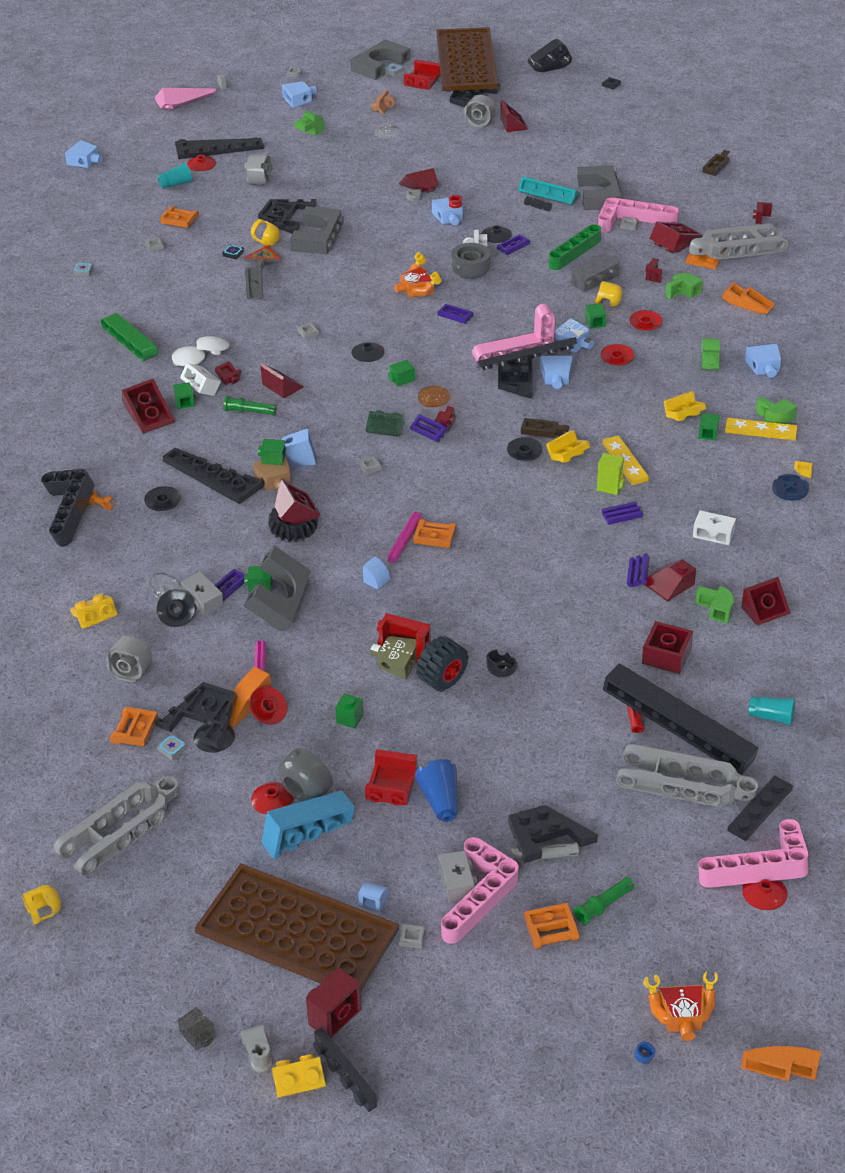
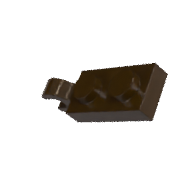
M723 150L721 154H715L703 166L702 172L716 176L729 163V157L727 156L730 151Z
M524 418L521 434L555 438L556 435L560 437L565 432H568L570 426L559 425V422Z

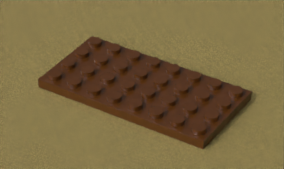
M490 27L436 29L442 91L498 89Z
M241 863L195 926L196 934L320 984L328 974L333 973L339 967L360 982V992L399 931V924Z

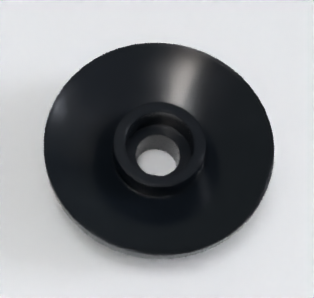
M498 225L485 228L481 233L487 234V241L491 243H502L509 240L512 236L508 228Z
M365 342L356 345L352 349L351 354L358 361L373 362L383 357L384 348L377 343Z
M521 437L509 442L507 452L516 460L530 461L542 454V445L533 438Z
M168 486L153 488L144 497L145 505L155 511L170 510L176 507L181 500L179 491Z
M169 590L160 597L157 603V615L167 626H183L193 618L195 613L194 600L184 590ZM176 607H180V611L178 613L174 612V609Z
M202 725L194 734L195 745L200 750L210 753L227 749L235 739L234 730L229 725L220 748L204 744L202 737L211 725Z

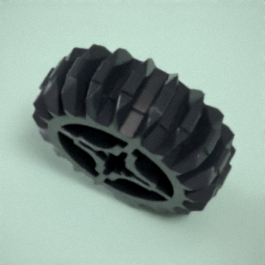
M273 508L272 512L269 513L268 525L271 533L276 538L280 537L281 541L287 538L288 542L291 539L297 541L298 538L304 540L305 536L310 538V534L315 533V529L318 526V518L292 524L288 521H282L278 517L276 508Z

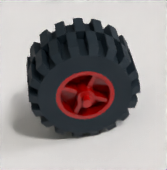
M440 636L432 640L422 651L417 661L416 674L418 678L436 691L442 692L456 684L465 672L469 659L468 652L449 637Z

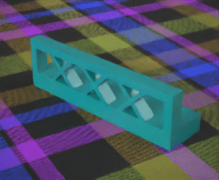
M523 176L517 190L574 205L576 197L580 198L581 193L575 189Z

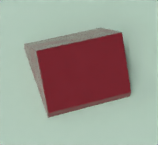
M501 100L500 119L506 132L528 130L522 115L505 101Z
M263 363L261 364L262 385L282 398H286L304 387L284 373Z
M779 577L744 588L741 608L757 626L791 614Z

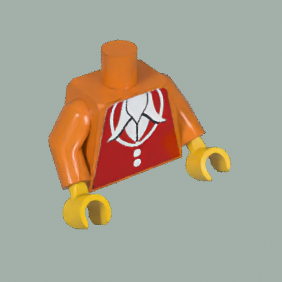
M418 252L415 255L416 263H413L406 272L401 273L400 283L394 284L396 293L405 291L409 297H425L426 295L434 294V285L441 283L442 280L438 272H434L430 276L422 266L419 267V265L425 264L426 258Z
M707 971L704 973L705 989L703 985L660 987L657 992L656 987L660 984L659 977L654 975V986L649 984L648 976L645 977L643 984L650 991L648 998L652 1015L661 1024L666 1025L668 1032L680 1031L683 1041L695 1039L694 1030H702L703 1022L709 1020L715 1008L716 990L713 989V985L718 980L716 972L714 973L715 979L713 982H709L706 979Z

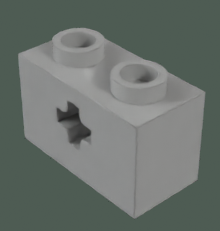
M201 572L181 581V589L189 593L194 600L195 611H199L205 616L223 606L222 592Z
M465 851L438 855L439 871L448 903L462 900L477 885L476 876L471 875V872H473L471 859H467Z

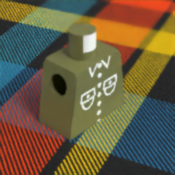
M389 636L383 646L373 644L370 654L377 657L380 669L402 679H407L416 663V639Z

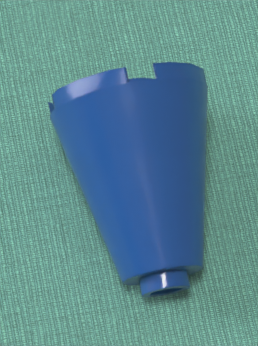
M448 759L427 762V767L422 769V766H420L416 770L415 780L436 817L444 822L451 821L458 814L455 763L451 764V761Z

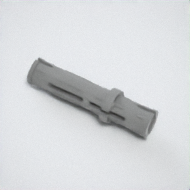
M577 842L538 846L542 850V858L538 860L579 856ZM511 848L512 859L516 862H521L522 853L519 852L518 848Z

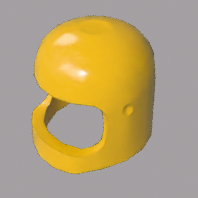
M258 219L251 228V235L255 241L265 246H274L280 239V230L275 225ZM264 222L267 228L263 233L262 240L256 237L255 233L257 227Z
M602 281L594 304H599L603 298H607L610 300V307L618 306L623 295L621 286Z
M42 885L22 894L27 912L31 914L34 925L56 915L61 909L60 895L51 885ZM49 905L52 908V913L40 918L37 910Z

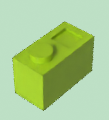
M608 453L602 454L598 462L597 491L618 495L620 489H624V457Z

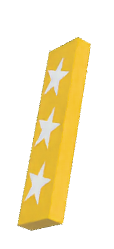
M727 418L725 433L796 440L797 425Z
M619 435L603 439L602 444L609 454L624 457L623 473L631 485L649 481V476Z

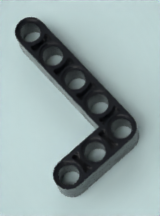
M85 469L52 471L44 474L41 478L42 484L50 495H64L49 529L51 536L57 545L61 547L71 543L95 486Z

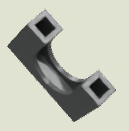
M385 39L352 58L351 71L377 80L384 76V63L377 60H390L402 65L410 60V48Z
M613 165L577 167L579 187H604V189L583 190L582 203L584 210L602 209L608 198L623 199L619 179H617V172L614 171Z
M306 206L302 213L303 226L321 228L323 230L317 232L294 230L290 238L291 251L327 254L332 249L333 241H336V234L340 232V225H343L344 222L341 210Z
M274 545L264 555L259 568L274 577L282 585L286 598L277 596L259 583L249 592L244 607L279 631H283L287 626L291 627L295 622L296 618L294 615L301 606L299 602L304 597V589L310 582L309 575L311 570Z

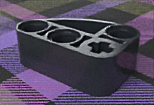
M554 39L528 58V64L537 72L562 69L572 61L566 45L560 39Z

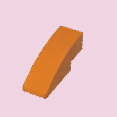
M735 282L725 290L722 299L728 303L756 313L768 314L776 305L750 286L745 290Z
M254 666L233 690L237 695V700L228 724L229 726L234 728L251 712L249 698L255 689L261 686H272L269 673Z
M792 1046L755 1048L743 1052L741 1068L789 1081L791 1074L815 1080L822 1051Z

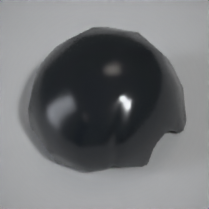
M495 649L486 655L488 671L496 677H508L517 669L516 659L510 656L508 652L500 655L498 650Z

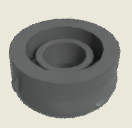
M464 243L452 250L451 266L457 275L463 278H478L486 274L490 269L491 252L488 247L478 243Z
M294 749L279 766L281 783L292 796L300 801L323 796L333 785L332 775L326 765L316 755L306 749Z

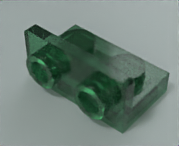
M380 410L369 411L365 430L367 433L400 437L402 426L405 425V419L399 413L390 414Z

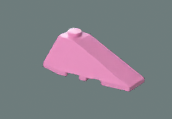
M162 88L155 96V100L161 109L173 110L182 105L212 96L216 89Z

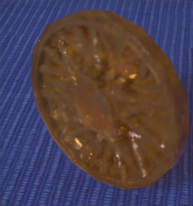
M428 386L421 389L418 393V401L427 407L443 406L450 398L449 392L440 386Z

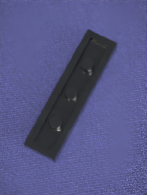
M774 776L731 822L727 831L747 841L792 791L793 785Z
M323 1027L315 1030L313 1046L318 1055L321 1056L323 1054L325 1056L329 1069L332 1072L337 1071L342 1085L345 1089H351L354 1093L353 1097L360 1107L364 1106L368 1112L375 1109L377 1102L374 1091Z

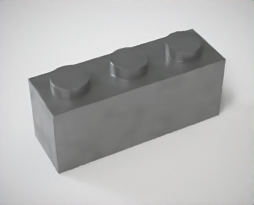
M608 255L572 271L571 285L583 292L600 285L602 281L606 282L619 275V262Z

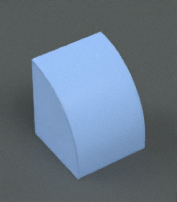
M376 556L363 565L364 583L378 590L390 580L387 567Z
M365 882L358 892L359 906L380 912L390 893L389 888Z

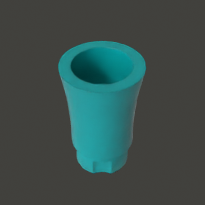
M185 162L163 172V174L157 175L162 189L192 182L191 172Z
M752 696L749 703V716L792 726L795 713V698H771L764 696L760 698Z

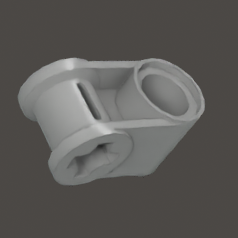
M264 1025L240 1031L241 1040L252 1069L259 1073L268 1071L273 1063Z

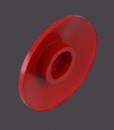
M198 155L187 163L189 169L194 171H207L216 165L214 158L204 155Z
M641 310L634 312L630 316L629 322L636 329L648 331L660 327L662 317L656 312Z
M612 344L604 347L601 350L600 356L608 364L625 365L633 360L634 352L625 345Z
M261 686L250 695L249 707L251 713L261 723L275 725L285 718L287 703L283 695L275 688Z
M278 782L265 783L259 786L251 796V803L254 809L266 815L267 811L291 805L294 800V796L285 789L282 783Z
M762 880L757 883L743 884L742 888L745 900L751 906L761 910H774L781 907L786 902L788 896L787 888L781 880Z

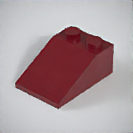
M656 221L649 239L653 240L655 245L664 246L666 251L674 253L681 252L690 246L693 239L702 238L703 235L682 223Z
M154 378L122 390V402L142 433L175 422Z

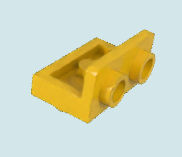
M693 391L664 401L666 416L676 419V421H683L687 416H696L701 411L706 410L704 402L695 400Z
M570 430L547 443L550 459L561 461V463L569 462L572 457L581 455L586 449L590 448L589 441L577 440L574 430Z
M103 593L97 594L90 601L86 602L83 600L75 603V607L70 608V611L74 617L78 618L81 628L84 629L117 615L112 597Z
M310 1054L299 1057L300 1062L290 1064V1059L275 1062L276 1067L271 1068L277 1098L326 1087L320 1057L314 1058V1055Z

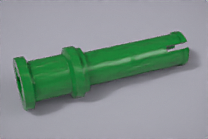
M225 396L223 408L224 411L236 410L238 413L248 411L275 416L276 412L274 410H277V405L245 401L244 398L235 399Z
M625 877L598 897H590L587 903L574 908L576 919L583 925L589 924L590 919L596 915H602L607 906L633 890L634 884L628 886L633 881L629 877Z

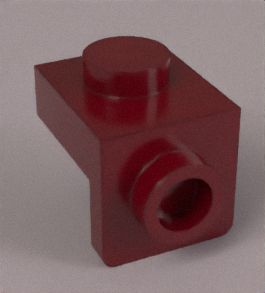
M757 202L756 209H753L755 224H762V216L771 217L772 203Z
M652 258L650 263H647L645 268L646 280L657 283L662 282L663 270L658 268L659 259Z
M230 361L215 367L214 370L224 385L237 383L242 373L241 369L236 370Z
M447 406L445 412L439 411L435 422L446 426L448 432L456 421L457 416L455 415L454 408Z

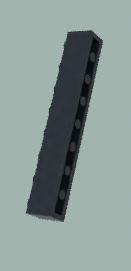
M619 663L605 677L603 691L713 759L730 763L737 773L742 775L754 762L759 747L722 726L717 721L712 720L699 710L684 703L681 699L651 683L631 669Z

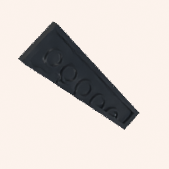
M257 137L190 141L180 139L175 141L178 159L194 158L198 155L210 156L264 149L262 138Z
M573 337L476 362L477 368H482L485 371L492 369V365L499 364V367L508 365L509 361L515 360V363L525 361L526 357L531 356L533 359L541 357L543 353H548V355L557 353L559 349H561V352L569 351L577 344V339Z
M173 448L162 456L163 462L238 504L264 487V481L247 474H237L234 469H224L218 463H208L207 459L197 457L178 448Z

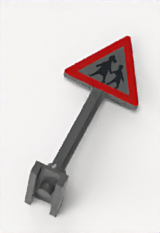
M264 246L244 257V261L258 262L256 267L245 268L247 299L259 297V299L263 300L262 270L265 262H281V258L268 246Z

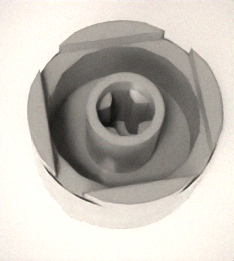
M485 95L474 96L464 108L465 120L467 119L468 124L480 128L487 125L495 115L494 100Z
M268 154L249 155L248 162L244 164V169L247 171V183L270 184L273 176H270L271 171H273L271 156H268Z
M121 636L106 656V667L109 672L112 670L116 674L115 677L118 680L132 683L139 679L151 664L152 653L146 640H140L131 636Z

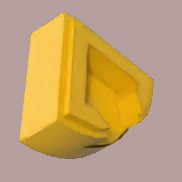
M795 461V470L800 475L811 478L813 463Z

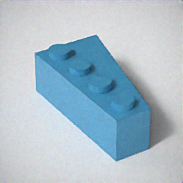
M341 790L267 811L261 843L272 858L276 859L281 856V852L287 849L290 852L297 849V844L305 840L311 842L317 839L323 831L329 833L352 822L355 806Z

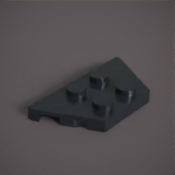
M531 356L526 357L525 361L515 363V360L509 361L508 365L501 367L498 364V389L532 398Z

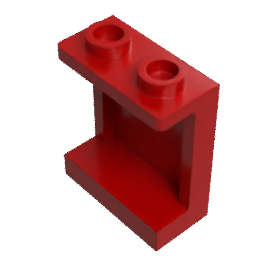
M416 59L414 61V70L410 74H404V86L430 90L441 76L440 63Z
M388 613L377 624V631L379 632L378 645L383 646L389 636L416 639V663H418L417 661L422 651L431 643L430 624Z
M376 749L374 755L375 765L370 781L365 785V799L372 802H386L396 806H407L415 780V772L418 769V755Z

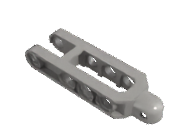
M773 224L706 230L702 238L693 239L690 243L689 252L694 255H708L709 257L716 258V260L782 252L787 249L788 241L784 236L778 235V230ZM772 229V233L766 235V233ZM745 232V235L742 238H739V235ZM731 234L730 238L725 240L726 235ZM783 241L782 245L777 247V244ZM751 245L755 246L752 250H749ZM741 246V249L735 252L736 247ZM727 247V250L724 253H721V250Z
M636 744L626 746L623 761L628 765L654 769L655 772L641 769H621L618 771L616 783L623 788L717 807L734 802V799L751 801L758 792L757 781L750 777L738 775L736 769L730 763ZM634 753L639 757H632L629 754ZM671 762H678L680 765L676 766L671 764ZM691 766H699L701 770H696ZM713 770H719L722 774L714 773ZM665 772L724 783L726 786L718 787L705 784V782L698 783L684 780L681 777L679 779L665 776ZM623 776L630 777L632 780H626ZM665 785H671L674 788L670 789L665 787ZM686 789H692L696 793H690ZM712 793L715 794L717 797H711L707 794Z
M165 776L153 784L146 782L135 783L59 837L53 846L54 852L61 858L66 859L92 841L94 845L74 864V869L84 877L88 876L167 818L168 803L175 799L179 793L177 779L172 776ZM144 802H148L151 805L145 811H140L139 815L128 823L122 824L123 826L113 834H108L104 838L100 835Z

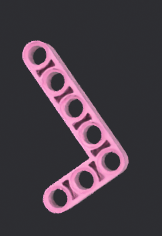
M608 198L598 216V225L601 226V232L606 233L611 231L616 218L623 219V217L637 218L638 221L656 223V221L678 223L679 209L668 205Z
M540 304L535 309L534 333L476 345L472 350V354L476 361L553 343L555 315L547 304Z
M793 819L781 821L779 825L781 849L701 859L698 862L700 884L711 888L757 883L762 880L776 881L805 877L808 874V851L799 823Z
M476 837L469 838L464 842V851L467 859H471L472 867L486 875V877L442 918L441 937L449 944L460 941L518 883V863Z

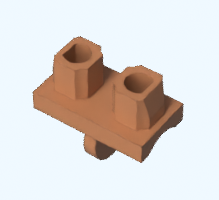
M388 90L377 96L376 102H372L371 107L373 111H379L380 114H384L389 107L395 105L396 100L393 96L388 95Z

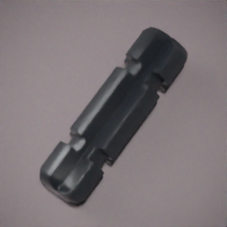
M529 196L524 198L525 205H531V207L545 211L552 209V204L549 202L545 203V201Z

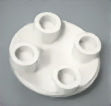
M216 336L201 337L196 342L198 350H208L214 355L221 354V351L228 349L230 345L227 340Z
M195 346L179 348L172 354L173 364L186 366L187 363L199 365L205 358L204 351L198 350Z

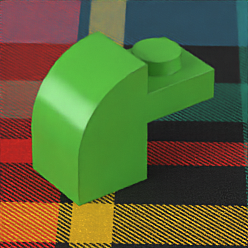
M304 111V117L294 122L295 128L315 136L325 130L322 116L310 111Z
M689 273L673 275V281L666 285V297L671 299L682 293L689 298H693L702 293L703 280Z
M702 338V370H719V338Z
M760 397L757 399L756 412L760 416L765 417L764 422L789 424L796 419L798 406L785 398L774 404L766 398Z
M699 586L696 592L695 604L710 608L709 619L728 624L733 611V594L722 586L719 587L718 591Z

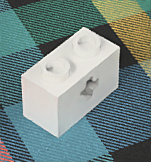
M190 363L186 364L180 377L186 383L190 382L191 387L197 392L211 396L215 395L221 382L202 366Z
M699 511L694 523L693 537L729 545L735 531L736 518Z

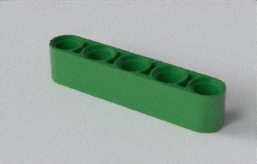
M596 224L589 225L549 253V268L551 270H560L600 243L601 226Z
M114 313L101 319L103 329L107 330L112 337H116V340L124 344V347L130 352H134L133 354L137 358L142 359V362L157 356L158 351L155 344L119 314Z

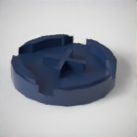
M784 474L778 476V479L773 481L772 490L781 499L796 501L806 497L809 484L805 479L804 481L800 479L798 475Z

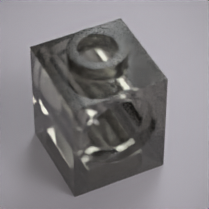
M198 1007L178 1019L180 1034L196 1051L202 1047L209 1046L216 1038L214 1024Z

